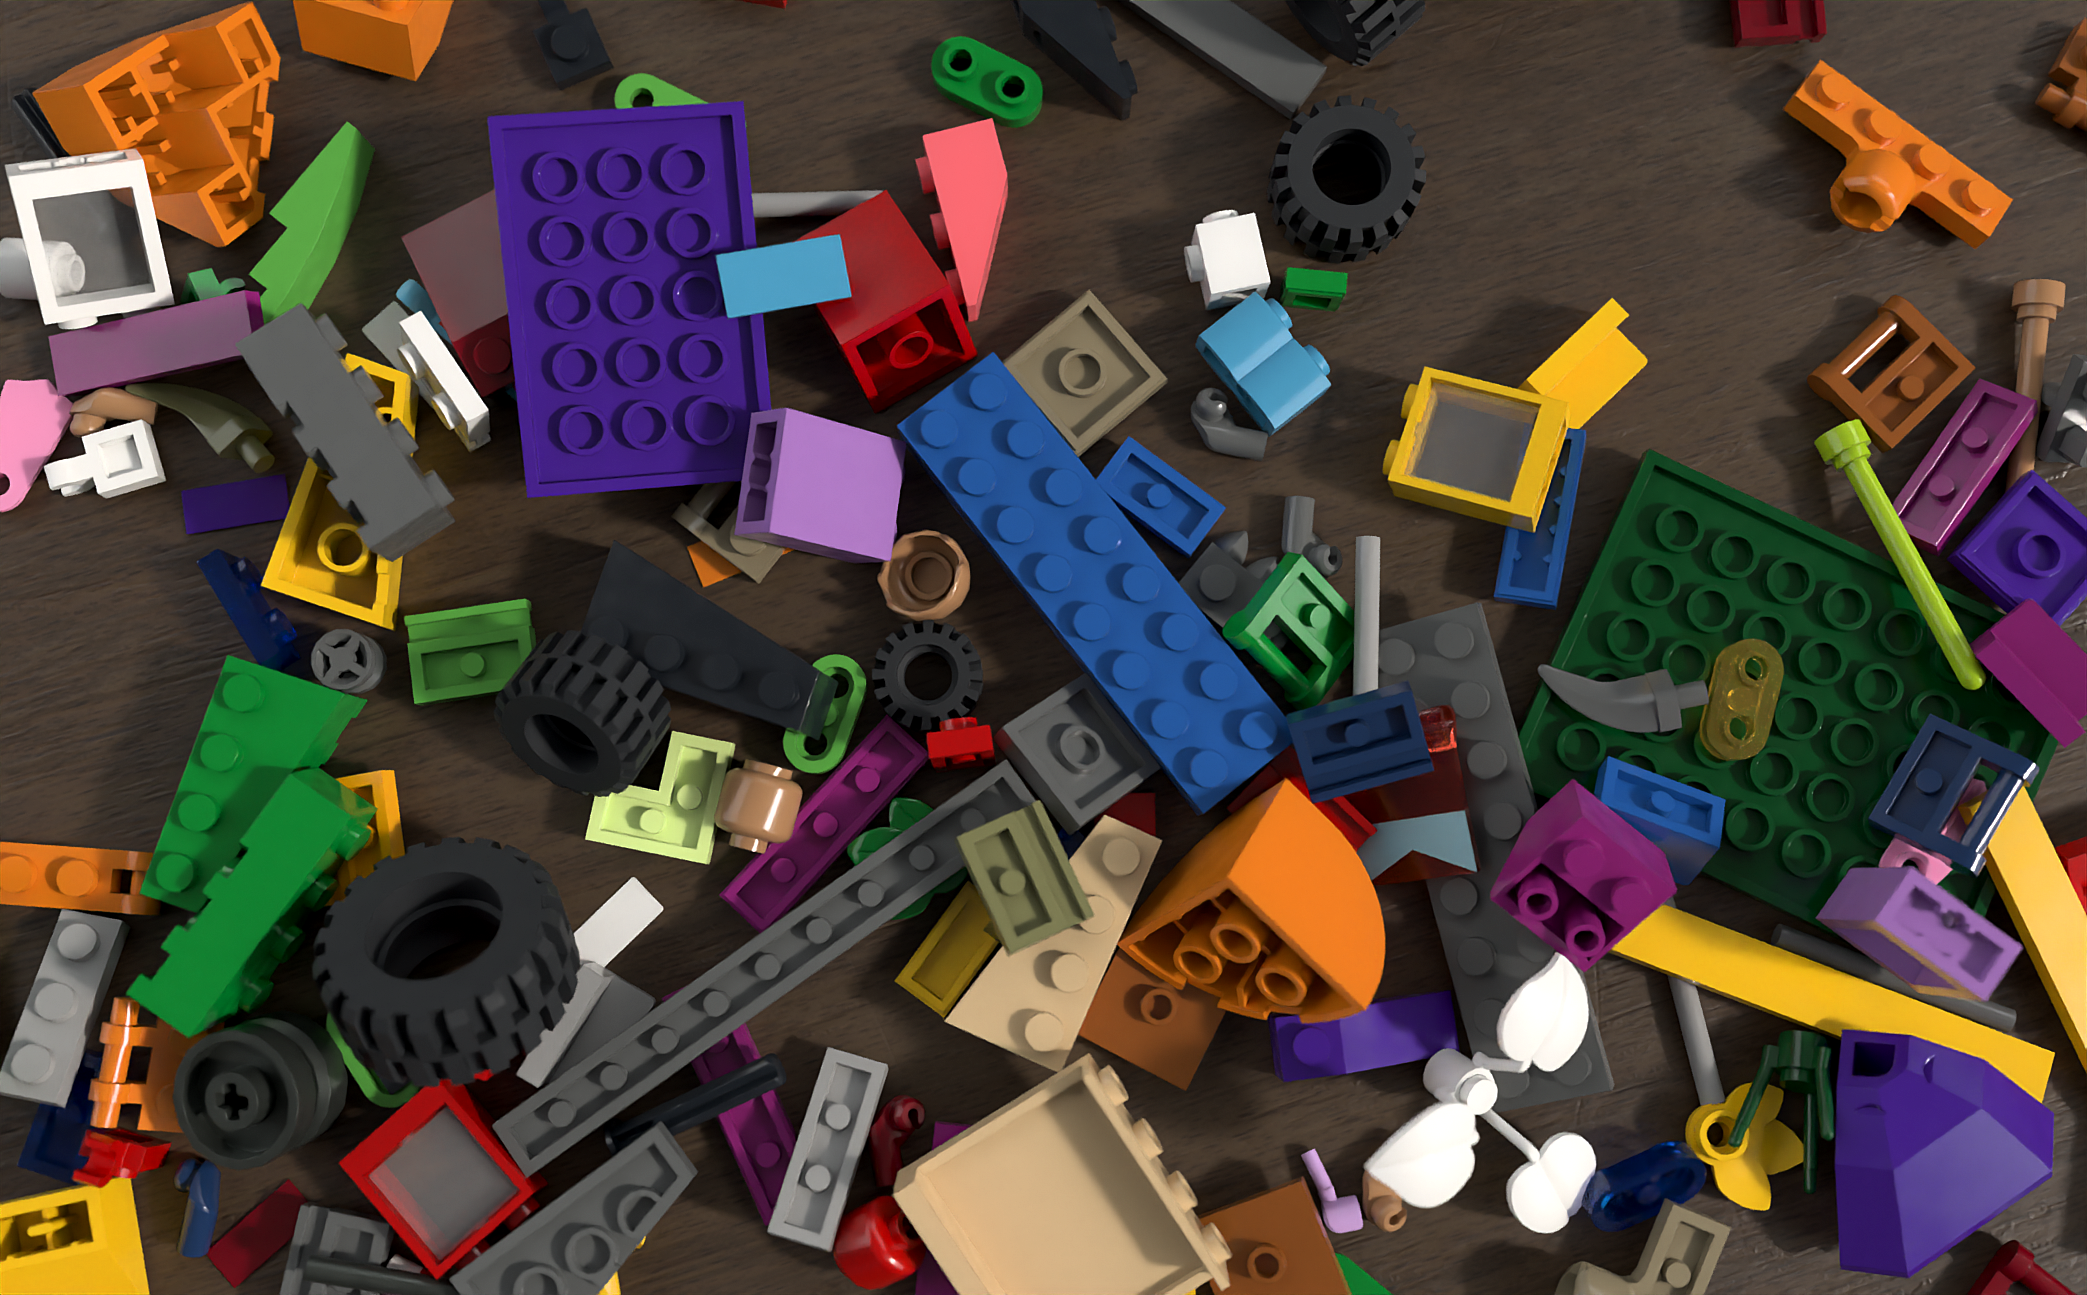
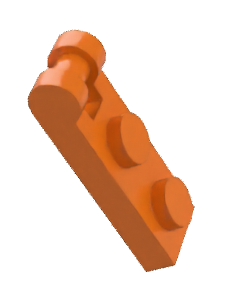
M0 842V904L161 915L162 901L139 894L154 852ZM123 869L132 870L130 894L120 893Z

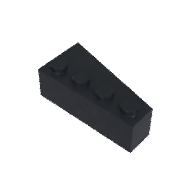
M616 540L613 541L581 629L583 635L589 637L593 634L602 637L607 643L613 646L617 644L627 650L629 656L636 661L640 660L649 669L648 674L657 679L665 690L819 740L839 683L838 681Z

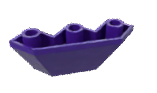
M1842 1029L1837 1082L1835 1154L1841 1269L1910 1278L2047 1181L2053 1175L2054 1113L1985 1059L1909 1034Z

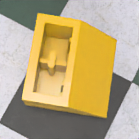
M112 1177L103 1188L79 1184L0 1202V1295H150L131 1179Z

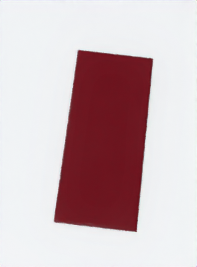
M288 1179L213 1245L206 1255L235 1289L294 1236L300 1207L308 1201Z

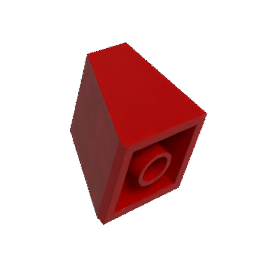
M887 190L858 204L853 209L796 240L802 241L840 234L852 297L811 305L875 414L978 356L949 282Z

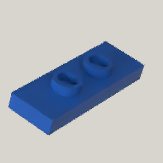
M1527 424L1524 426L1513 491L1534 426ZM1572 428L1567 430L1535 533L1506 526L1494 592L1495 601L1556 610L1586 443V430Z

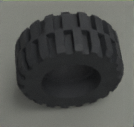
M461 837L442 838L440 845L428 847L423 842L407 847L408 853L394 860L389 855L374 864V872L365 879L359 875L346 887L344 892L346 898L344 901L335 900L323 921L326 928L320 929L313 951L316 957L312 967L315 983L346 1046L350 1047L355 1059L365 1068L377 1070L380 1077L397 1083H405L407 1078L410 1077L414 1086L438 1087L440 1080L450 1079L452 1085L474 1082L475 1074L490 1069L491 1074L494 1075L510 1067L508 1060L520 1052L525 1056L531 1053L542 1042L540 1034L545 1029L552 1032L566 1013L563 1003L569 1004L574 997L578 984L576 973L580 968L579 950L557 886L553 884L550 874L541 863L531 860L529 854L513 846L506 845L501 849L500 843L494 840L476 837L474 843H466ZM469 940L493 941L482 955L456 972L430 980H405L422 960L446 946Z

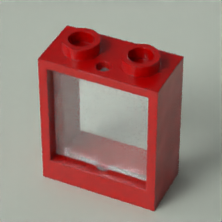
M440 1080L438 1087H424L339 1162V1165L436 1279H439L455 1267L458 1271L489 1249L491 1246L486 1239L503 1224L510 1232L521 1225L541 1206L534 1196L549 1184L539 1171L526 1178L492 1127V1124L496 1121L464 1084L452 1085L450 1080Z

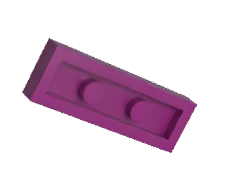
M1979 378L1892 504L1915 547L1939 557L2037 415V400Z

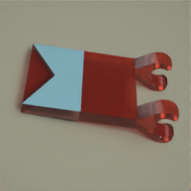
M1450 705L1434 706L1419 712L1434 771L1343 795L1378 829L1356 852L1369 874L1373 886L1481 871L1457 751L1456 717L1454 709Z

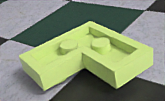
M672 731L659 791L628 785L626 790L619 794L611 792L609 797L595 796L585 839L710 864L718 828L714 821V815L725 775L731 768L736 744Z

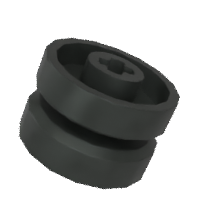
M282 1010L262 1014L243 1021L237 1026L227 1027L211 1033L188 1049L176 1071L173 1102L178 1124L196 1151L216 1165L235 1170H244L264 1166L282 1157L287 1152L296 1150L314 1141L332 1128L345 1106L348 1076L343 1054L329 1032L306 1015Z

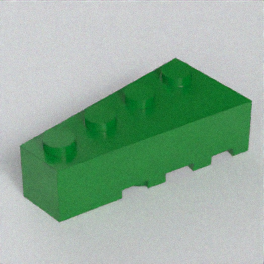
M227 655L139 894L196 913L205 909L210 900L202 893L203 889L217 871L219 872L229 861L235 857L243 858L247 853L240 846L239 841L287 776L293 772L319 767L321 764L325 765L339 744L336 742L351 718L358 716L368 700L261 664Z
M319 767L290 773L239 841L240 846L247 853L243 858L235 857L219 872L217 871L202 891L210 900L209 904L205 909L195 914L184 927L177 925L161 946L162 949L171 954L157 974L150 977L146 974H140L126 994L188 1038L244 1012L248 1014L254 1013L272 992L274 983L269 979L279 963L288 961L305 940L306 932L302 930V927L312 911H319L334 895L339 884L334 877L344 860L349 861L353 859L367 843L371 830L366 826L378 808Z

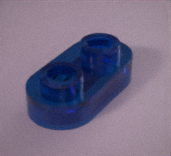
M1681 1141L1660 1143L1646 1151L1595 1172L1585 1189L1581 1205L1598 1229L1606 1232L1621 1231L1658 1215L1665 1198L1679 1204H1683L1693 1198L1705 1183L1706 1168L1688 1144Z

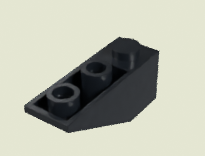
M1010 0L1023 35L1121 121L1128 119L1132 95L1138 93L1137 84L1128 60L1125 59L1118 62L1111 43L1117 40V34L1107 6L1098 8L1095 0Z

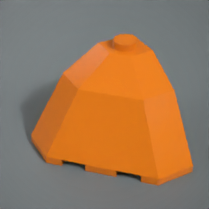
M253 2L243 3L133 40L71 68L32 92L63 149L71 156L137 149L143 158L157 219L216 247L227 246L263 218L265 194L258 192L257 188L260 161L269 160L274 115L266 112L269 82L278 81L280 56ZM130 187L108 189L119 201L134 207Z

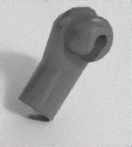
M1305 496L1285 497L1281 540L1284 555L1287 552L1302 554L1324 579L1337 574L1343 563L1341 551L1337 546L1330 547L1312 531L1315 499Z

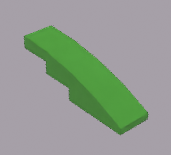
M349 122L343 125L269 213L286 230L248 274L267 289L260 297L264 325L300 303L309 309L335 264L360 204L375 149Z

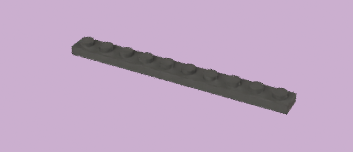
M1005 759L492 1124V1127L526 1178L965 867L964 861L954 842L957 836L1036 802L1009 761Z

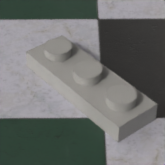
M61 910L0 1071L1 1095L65 1108L130 930V926L125 922L82 912Z
M830 1047L827 1048L767 1231L770 1235L831 1253L889 1070L887 1064Z

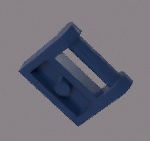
M1929 714L1869 816V825L1941 860L1944 864L1963 875L1977 878L1987 861L1982 854L2021 787H2029L2040 769L2035 763L2013 751ZM1980 765L1994 770L1998 775L1959 842L1941 834Z

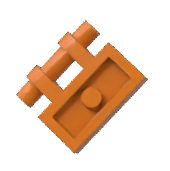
M114 997L110 1021L102 1022L99 1042L105 1043L99 1078L91 1079L88 1099L94 1101L90 1125L101 1128H116L121 1104L135 1103L141 1104L137 1121L138 1130L183 1133L178 1124L173 1102L176 1071L188 1049L207 1035L224 1029L225 1022L188 1038L158 1016L156 1025L138 1024L140 1003L133 998ZM132 1046L151 1047L145 1081L126 1080Z

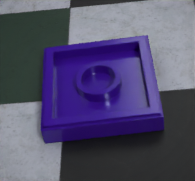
M2030 470L2018 478L1946 559L2007 614L2025 599L2031 598L2061 626L2087 597V518L2035 471Z

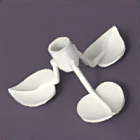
M1555 953L1548 965L1527 980L1513 994L1504 1007L1497 1027L1498 1042L1504 1054L1511 1059L1489 1058L1485 1054L1477 1052L1473 1059L1470 1060L1463 1054L1450 1048L1440 1050L1431 1057L1425 1067L1423 1081L1426 1089L1441 1102L1428 1108L1410 1121L1364 1165L1371 1175L1389 1186L1399 1196L1413 1205L1433 1207L1446 1202L1465 1184L1472 1172L1474 1155L1470 1146L1479 1139V1134L1474 1128V1114L1480 1115L1529 1159V1162L1519 1167L1512 1174L1507 1183V1201L1514 1217L1521 1224L1538 1233H1553L1568 1223L1569 1217L1576 1214L1586 1199L1595 1177L1596 1160L1592 1147L1576 1133L1561 1132L1550 1137L1538 1152L1528 1140L1491 1110L1496 1101L1498 1090L1494 1083V1078L1489 1070L1521 1073L1529 1067L1531 1062L1544 1071H1553L1561 1067L1577 1050L1587 1027L1588 1001L1583 982L1574 966L1566 957Z

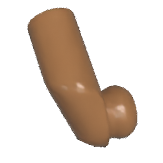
M100 388L74 402L69 412L73 416L70 431L75 437L82 438L83 436L105 430L106 422H111L114 419L128 421L142 419L148 424L155 425L159 404L131 394L123 389Z
M1365 1170L1363 1174L1362 1208L1368 1221L1385 1232L1398 1230L1407 1218V1210L1402 1207V1197Z

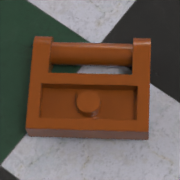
M1898 295L1891 296L1878 308V317L1829 364L1821 363L1807 377L1810 388L1819 397L1832 402L1850 421L1855 419L1861 421L1871 439V443L1882 454L1897 445L1975 369L1909 301ZM1895 333L1902 334L1910 344L1870 383L1859 391L1848 378Z

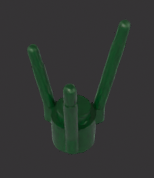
M1789 1030L1779 1034L1777 1046L1763 1045L1760 1067L1735 1120L1734 1127L1728 1138V1144L1733 1148L1740 1146L1772 1074L1775 1072L1780 1076L1779 1084L1781 1087L1793 1092L1804 1093V1191L1809 1195H1813L1817 1190L1819 1121L1822 1138L1831 1140L1834 1137V1115L1830 1079L1831 1043L1825 1037L1815 1033Z

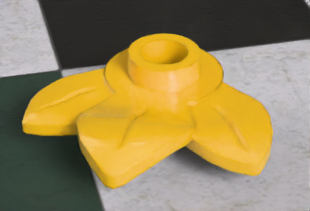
M1746 1083L1736 1087L1723 1103L1701 1105L1695 1109L1688 1118L1685 1136L1688 1147L1693 1155L1711 1166L1716 1187L1727 1199L1749 1209L1768 1210L1771 1203V1191L1766 1174H1776L1803 1162V1143L1791 1129L1776 1120L1781 1109L1784 1092L1782 1089L1768 1084L1740 1146L1733 1148L1728 1144V1138L1734 1127L1735 1120L1752 1083ZM1717 1122L1723 1129V1139L1718 1145L1713 1146L1707 1138V1130L1711 1124Z

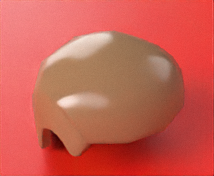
M926 529L904 534L893 544L891 561L883 562L877 581L887 601L886 606L891 611L922 623L923 620L946 618L960 607L969 591L971 574L969 562L961 546L947 534Z

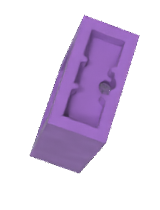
M1912 867L1850 868L1816 917L1817 920L1921 994L1986 1001L2022 949V946Z

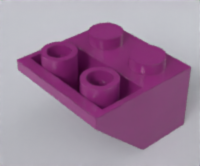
M1572 779L1527 821L1490 891V897L1502 909L1585 972L1674 895L1677 889L1665 853Z

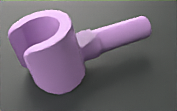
M1315 1148L1302 1154L1305 1165L1319 1192L1318 1195L1321 1199L1322 1215L1326 1227L1335 1233L1360 1230L1363 1227V1220L1357 1197L1352 1195L1336 1198L1334 1186Z

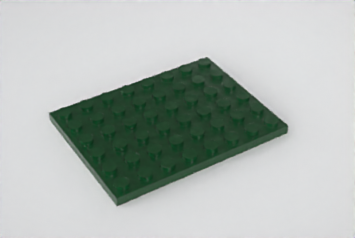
M1648 449L1641 455L1546 665L1599 682H1613L1667 669L1674 685L1703 680L1707 687L1709 703L1681 709L1682 728L1665 732H1631L1601 724L1573 709L1541 677L1517 728L1534 795L1547 802L1572 779L1594 795L1598 769L1608 756L1725 799L1720 848L1699 874L1851 946L1853 945L1817 920L1816 917L1850 868L1879 867V861L1894 837L1870 826L1868 818L1929 714L2013 751L2035 763L2040 770L2029 787H2025L2032 803L2059 743L1978 658L1977 660L1986 675L1984 685L1976 690H1969L1961 685L1894 562L1651 449ZM1935 582L1969 644L2006 615ZM1980 765L1973 779L1984 781L1986 789L1989 790L1998 774L1994 770ZM1910 859L1905 860L1902 864V867H1912L1919 872L1917 864ZM1986 865L1983 866L1977 878L1968 877L1952 869L1937 884V886L1983 919L1996 891V886ZM1945 913L1942 918V922L1947 928L1954 924V917L1951 913Z

